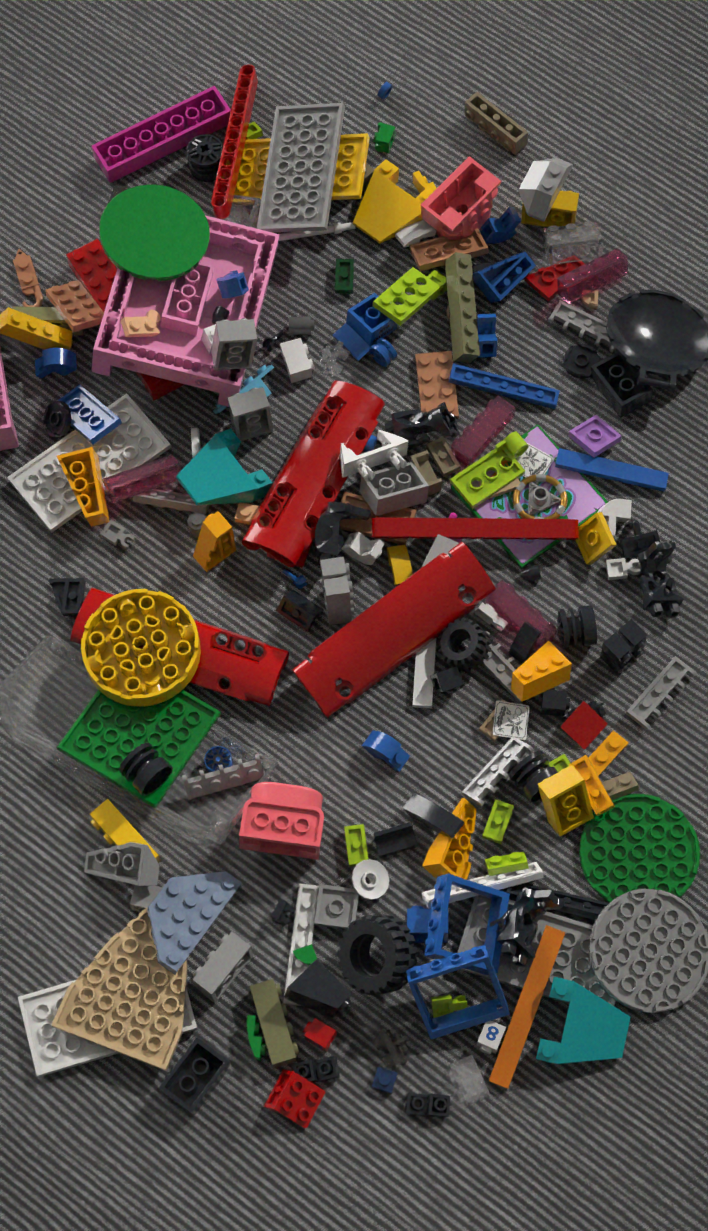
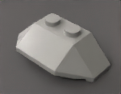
M558 158L533 161L519 188V194L528 216L543 222L545 221L573 164Z

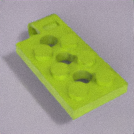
M412 267L373 301L372 306L401 326L430 299L434 301L439 295L446 292V277L436 270L425 276ZM417 282H422L425 285H418ZM406 292H411L414 295H407ZM394 302H400L403 305H396Z
M514 431L503 441L495 445L494 450L452 477L450 483L470 507L474 509L510 482L525 474V469L516 459L527 451L529 445L517 431ZM507 460L510 461L512 465L509 467H504L501 463ZM492 470L495 471L497 475L495 477H489L486 473ZM473 481H481L482 485L480 487H473L471 483Z

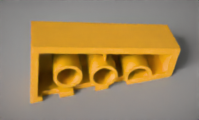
M93 447L58 455L57 459L91 527L108 523L109 516L99 458Z

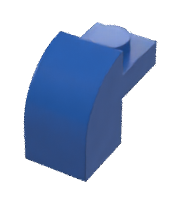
M508 207L500 218H488L479 230L486 244H497L512 238L517 233L515 228L519 225L521 219L514 207Z
M235 270L224 277L216 279L222 298L241 296L249 290L244 272L238 274V271Z
M477 314L479 357H496V314Z
M64 348L45 349L42 351V356L35 360V372L39 378H43L52 372L66 376L77 370L76 353Z
M372 730L362 745L374 758L383 759L395 771L400 772L410 757L400 747L401 744L397 740L380 731Z

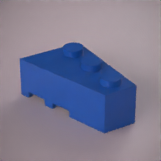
M522 252L473 273V281L490 303L501 301L536 265L526 252Z

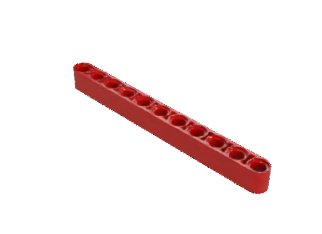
M250 64L242 66L239 72L211 204L214 215L218 219H225L230 215L258 85L255 67Z
M372 518V538L436 539L439 534L448 539L577 540L579 539V524L577 519Z

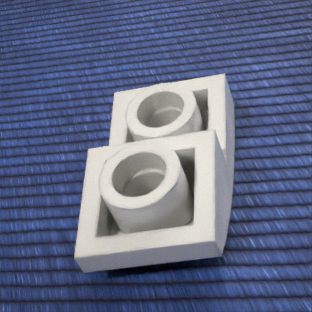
M421 220L403 228L395 234V237L405 248L411 244L419 243L422 238L435 236L437 230L424 220Z

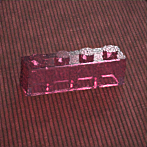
M616 248L558 277V295L570 304L627 275L628 257Z
M499 395L494 400L491 399L486 405V409L477 414L471 426L468 425L464 429L463 435L460 438H456L451 444L452 453L455 458L467 467L472 465L515 417L516 407Z
M169 455L103 478L102 480L107 496L112 503H116L178 481L176 476L181 469L175 457Z
M501 580L495 586L496 590L486 597L485 602L491 605L517 632H519L524 622L530 623L542 632L533 646L536 650H539L547 641L552 642L556 638L557 630L555 625L550 621L547 622L538 609H533L524 596H519L510 583L506 584Z

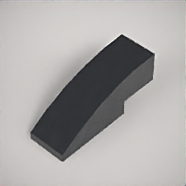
M416 793L410 797L403 807L404 811L411 818L424 823L427 828L450 838H453L464 824L454 814Z

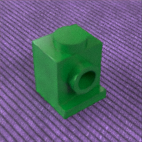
M381 122L378 123V132L375 133L373 140L376 143V151L390 152L396 137L395 126Z

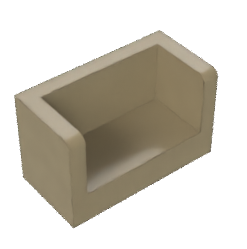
M426 450L412 455L410 462L414 463L429 485L427 495L429 496L441 491L443 481L441 478L437 479L428 461L429 453Z

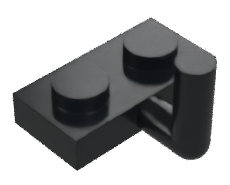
M637 520L628 521V526L633 528L635 536L620 539L624 558L643 553L655 541L660 542L657 530L642 534L639 521Z

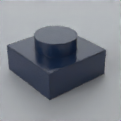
M378 1067L372 1088L392 1094L398 1073Z

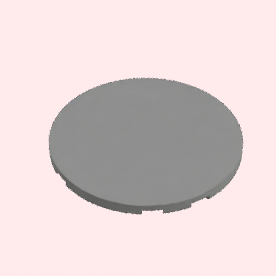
M637 889L611 901L597 917L592 928L589 943L592 968L604 990L620 1004L646 1013L672 1010L690 1000L701 988L708 973V934L698 914L685 901L662 890Z

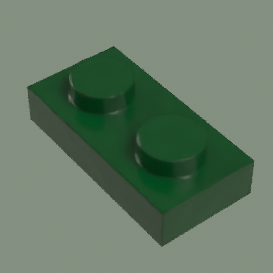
M336 259L335 294H353L354 259Z

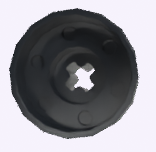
M203 134L194 137L187 146L189 169L192 176L198 181L213 182L216 180L223 149L220 139L213 135Z
M592 605L578 607L577 616L574 615L572 608H568L567 617L564 609H558L557 632L563 649L569 648V639L573 648L577 647L578 638H580L583 646L597 645V626Z
M147 742L130 752L119 767V773L125 776L128 782L133 781V787L141 796H147L155 792L165 783L173 770L172 765L164 757L158 758L159 752Z
M536 751L522 759L509 774V777L512 781H515L517 787L525 785L521 792L529 803L541 799L538 783L558 773L555 767L545 769L549 764V760L544 758L545 755L542 751Z

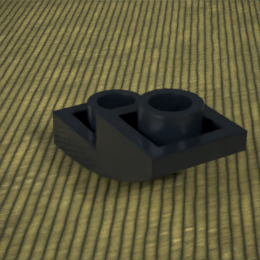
M524 622L508 653L523 664L535 649L533 646L542 632L530 623Z
M335 1056L293 1064L294 1072L311 1083L340 1078L337 1057Z
M406 1093L405 1115L449 1117L450 1096L432 1093L428 1095Z

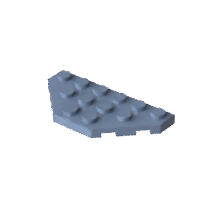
M226 871L170 878L147 909L152 926L153 941L156 945L158 964L176 975L239 889L242 882Z

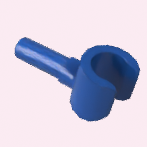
M283 570V573L294 582L298 589L307 585L303 575L296 578L288 570Z

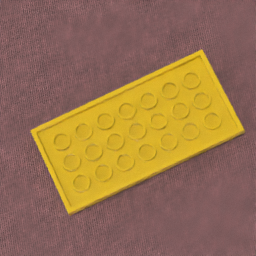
M368 133L341 135L331 200L361 199L370 139ZM271 138L246 139L232 204L261 203Z

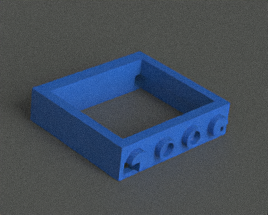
M451 874L438 876L437 882L434 885L435 894L431 903L432 913L431 919L428 922L429 931L425 942L424 956L436 960L454 954L441 948L451 886H455L491 898L484 945H486L495 972L498 973L502 945L497 941V938L503 931L496 933L499 925L496 923L491 927L490 923L505 914L508 909L510 894ZM484 962L464 968L489 975Z
M486 945L474 947L461 953H454L451 956L436 959L430 963L414 966L406 970L410 989L430 1039L510 1015L507 1001ZM484 962L498 998L432 1019L418 983Z

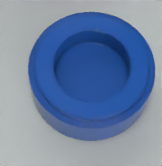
M386 81L379 89L377 96L382 100L386 99L393 88L392 84Z
M370 436L363 450L364 452L374 449L378 441L377 437Z

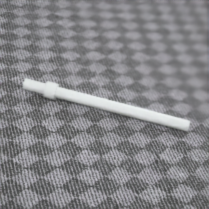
M339 222L327 226V230L282 233L279 234V241L333 232L338 234L342 233V231L355 229L353 222L344 224Z

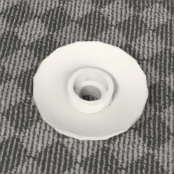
M371 859L363 860L352 871L353 887L363 898L377 899L385 894L388 889V872L378 861ZM366 877L370 880L369 884L366 883Z

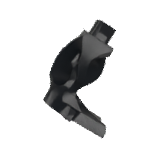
M445 402L429 412L416 409L392 413V420L385 423V429L388 433H395V435L408 440L407 451L430 441V437L427 435L430 432L437 431L445 437H457L460 435L457 427L458 418L448 411ZM412 416H415L412 421H409ZM419 434H422L420 439H416Z
M328 502L327 509L320 516L315 529L314 554L318 557V567H321L320 560L337 557L344 544L343 535L339 530L340 520L362 519L367 521L371 517V510L348 503Z
M670 540L666 543L655 541L645 552L637 554L641 567L640 585L643 590V610H650L652 617H660L664 614V611H667L669 618H676L680 613L679 606L684 601V598L680 597L677 593L674 578H671L666 572V566L672 561L671 554L676 548L675 540ZM654 576H658L660 582H656Z
M523 888V891L517 894L514 905L508 909L511 913L506 919L505 929L497 938V941L502 945L501 954L508 958L513 957L512 964L515 967L526 966L527 959L535 958L534 949L531 947V944L537 932L534 923L536 917L540 914H545L547 910L562 908L565 905V900L556 897L552 890L535 891Z

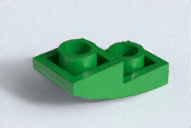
M247 1015V1032L250 1046L256 1060L261 1062V1057L266 1054V1043H263L262 1037L255 1036V1034L259 1035L260 1022H257L256 1016Z

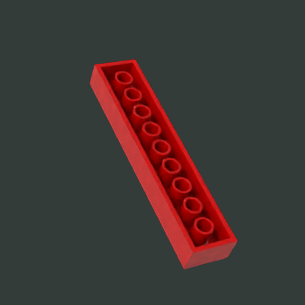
M96 239L66 254L69 266L77 279L103 312H105L117 268L105 254L100 241ZM136 372L153 401L185 385Z

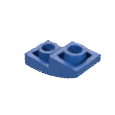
M347 323L332 335L357 361L369 351L370 346Z

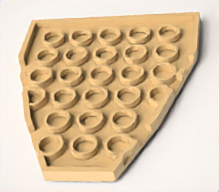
M145 908L136 919L131 920L127 924L126 928L119 934L116 933L94 957L93 962L87 968L85 967L74 983L70 984L51 1026L167 1071L183 1033L187 960L176 975L158 964L156 945L154 944L151 932L152 926L147 913L148 908Z

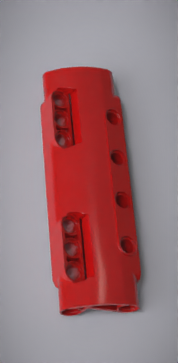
M338 380L332 383L251 520V526L242 540L244 547L252 551L261 548L284 565L295 567L302 552L309 547L315 537L316 525L320 516L326 511L328 502L335 501L348 476L342 477L340 466L341 443H344L345 447L351 449L356 455L361 454L377 426V418L385 406V402L381 398L354 384ZM260 520L263 521L264 526L260 524Z
M95 588L90 589L75 620L70 641L81 644L85 630L84 627L91 614H94L101 607V604L114 596V594ZM194 620L200 639L201 654L197 670L189 683L241 700H251L270 706L281 670L285 668L290 652L268 645L265 642ZM221 634L227 637L226 644L220 642ZM239 640L244 641V650L238 648ZM257 646L263 648L262 656L256 654ZM232 653H236V654H239V655H242V656H245V657H248V658H251V659H254V660H250V659H247V658H244V657H241V656H238V655H235V654H232ZM224 678L229 680V688L223 686L222 680Z

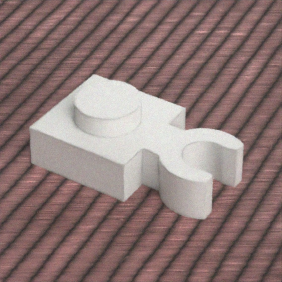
M625 558L610 559L605 562L608 580L625 579L628 577L627 573L638 575L641 571L632 567L639 564L638 559H632L629 563H626Z
M482 602L475 611L477 616L489 625L490 623L494 625L499 631H502L508 623L503 618L498 617L495 609L489 604Z

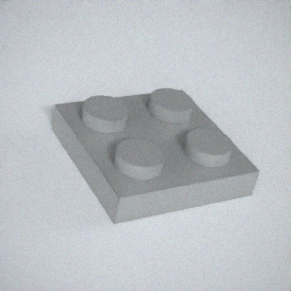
M319 884L314 925L339 929L349 928V924L356 920L359 897L356 890Z

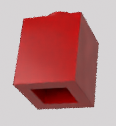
M314 1018L313 1022L309 1021L303 1030L305 1040L327 1052L337 1035L335 1029Z

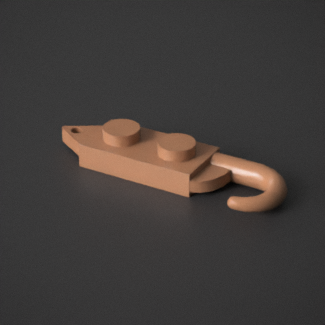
M18 249L13 263L22 292L25 295H35L36 303L32 306L27 305L25 302H22L24 307H41L43 296L31 257Z

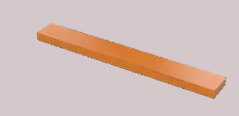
M548 925L545 927L489 1078L491 1083L509 1088L565 932Z

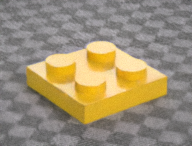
M602 512L595 513L579 526V539L576 542L586 564H593L617 545Z

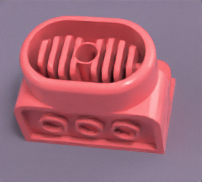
M469 156L420 205L422 219L437 230L436 233L439 237L444 236L449 240H460L461 238L468 237L473 234L475 229L478 228L479 230L486 220L490 218L492 200L498 194L497 187L501 184V180Z
M275 782L255 784L252 787L251 797L245 802L239 833L240 849L319 860L324 813L321 810L322 794L304 786Z

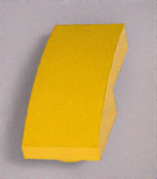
M420 171L413 173V184L419 193H422L426 188L432 192L437 189L434 182L428 183L426 177L422 176Z
M406 545L387 547L394 585L401 584L413 575Z

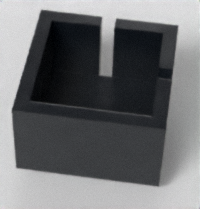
M632 619L618 630L623 637H620L615 632L602 644L600 658L615 673L620 669L622 671L625 670L634 657L636 659L639 658L645 651L644 647L647 644L646 639L648 635Z

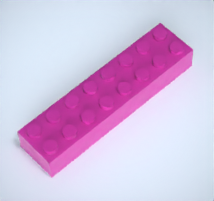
M213 86L92 145L94 159L108 181L112 183L187 146L196 136L211 134L227 126L231 109L217 88Z

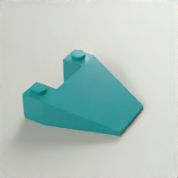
M231 428L216 433L176 476L196 505L253 502L264 498L273 483L263 469L247 474L234 457L241 441Z
M554 977L549 998L570 1002L561 1043L540 1038L536 1059L562 1064L622 1058L631 1017L575 981Z

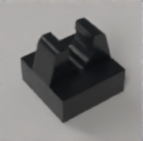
M280 898L271 915L272 921L278 924H290L291 920L285 917V913L295 914V909L287 901Z

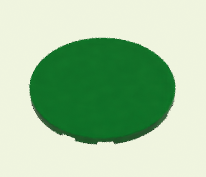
M141 185L121 192L107 204L100 219L99 237L105 254L120 270L123 269L130 273L131 276L143 280L167 281L179 278L198 266L208 249L210 229L207 218L200 206L186 194L167 186Z
M627 794L612 800L615 807L600 816H597L595 812L593 813L594 818L587 821L582 831L579 844V858L586 880L600 897L610 903L615 898L637 889L662 890L679 898L686 893L698 871L700 846L694 827L677 807L656 796Z

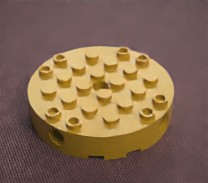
M134 589L116 594L104 601L101 607L94 614H91L84 627L85 630L81 639V653L88 675L100 692L118 703L129 706H150L167 701L187 686L197 670L201 646L195 621L184 605H181L174 597L166 593L148 591V589Z

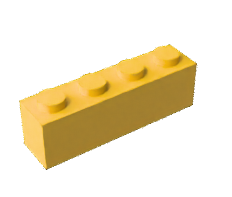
M9 307L0 314V334L44 350L48 348H64L68 350L71 348L73 331Z
M106 799L90 813L92 819L90 823L97 831L99 829L103 831V838L109 845L112 843L115 846L123 845L129 842L148 845L157 862L161 861L155 850L109 799Z

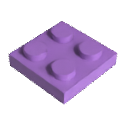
M597 415L570 430L568 435L593 457L619 443L622 438L618 432Z

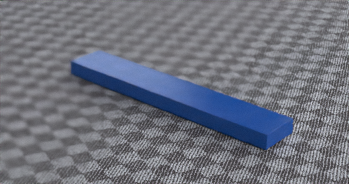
M457 364L452 365L448 381L449 383L552 409L556 408L560 390Z
M561 448L558 450L555 464L557 468L663 492L666 490L669 475L667 472L601 457H593Z

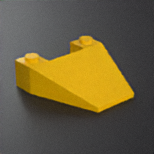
M386 159L374 169L353 221L354 226L378 243H383L395 237V234L403 228L423 220L420 205L433 193L426 188L414 198L396 185L399 178V168Z

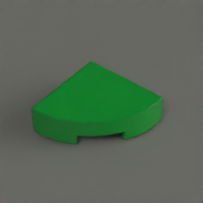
M312 944L293 951L295 958L304 964L311 965L317 959Z

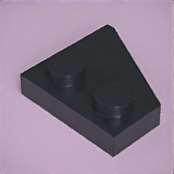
M49 578V583L54 591L61 614L63 616H77L84 601L86 580L84 578Z

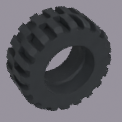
M391 915L363 916L352 921L348 926L349 928H345L342 933L344 937L340 938L338 944L340 950H338L337 955L340 956L339 968L343 970V977L349 980L348 984L352 988H356L358 992L366 993L367 995L392 993L402 989L408 983L406 970L417 965L418 959L415 958V953L418 952L417 947L414 946V936L409 934L410 929L407 925H403L400 919L394 918ZM375 937L381 941L385 950V964L381 972L374 968L370 959V946Z

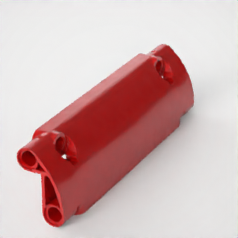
M461 541L448 551V555L441 553L312 650L308 655L311 664L305 659L293 668L292 671L314 698L323 714L328 718L345 704L354 701L443 633L442 630L444 628L447 629L449 627L448 624L450 622L454 624V620H460L471 612L480 601L494 592L496 588L482 565ZM464 586L465 589L459 593V589ZM471 597L473 601L467 604L463 602V599ZM341 680L342 683L336 686L335 683ZM343 690L351 692L347 697H342L340 694Z

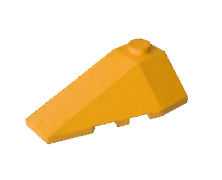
M461 798L452 814L464 822L463 826L453 838L439 833L425 857L422 867L434 878L445 874H451L466 880L471 869V863L468 862L469 852L473 849L470 840L471 833L475 829L477 809L465 798Z

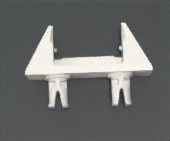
M378 430L377 440L381 442L382 447L360 455H356L351 449H347L344 443H341L342 477L359 472L367 482L368 478L372 480L375 477V473L370 468L391 461L397 470H399L400 466L405 468L407 462L402 456L407 455L408 440Z

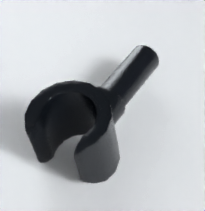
M280 331L272 338H264L262 348L267 346V351H272L274 342L283 335V332Z
M507 910L501 918L490 923L491 927L496 923L499 925L496 933L504 930V922L509 917L510 910Z

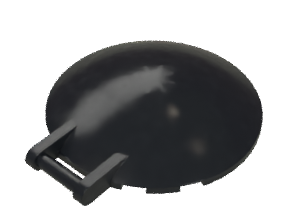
M640 290V293L624 295L611 307L606 321L607 335L618 354L631 365L638 368L637 385H648L674 392L677 376L690 374L701 368L708 361V324L704 320V315L695 306L691 307L685 303V299L664 291ZM649 373L668 377V382L647 378L645 375Z

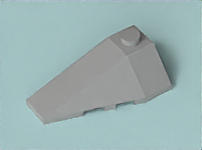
M129 842L123 845L112 846L111 848L87 852L84 873L138 886H155L158 883L160 865L148 845Z

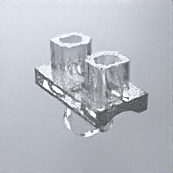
M338 341L337 345L333 347L332 352H330V346L318 350L317 354L321 358L320 363L324 364L327 360L322 372L323 375L327 376L329 373L335 376L340 375L343 366L335 361L339 359L345 362L350 354L348 350L342 347L343 342Z

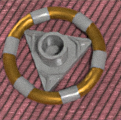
M534 474L524 478L513 492L514 508L523 519H558L567 506L568 500L565 488L557 479L546 474ZM533 482H548L552 484L558 491L560 498ZM527 484H529L528 513L524 511L519 501L520 493ZM560 503L556 511L550 516H533Z

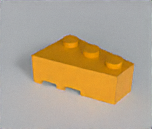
M219 511L208 515L203 521L193 554L195 560L206 572L236 551L232 526Z
M547 641L512 673L511 691L521 701H525L570 680L572 663L550 641Z

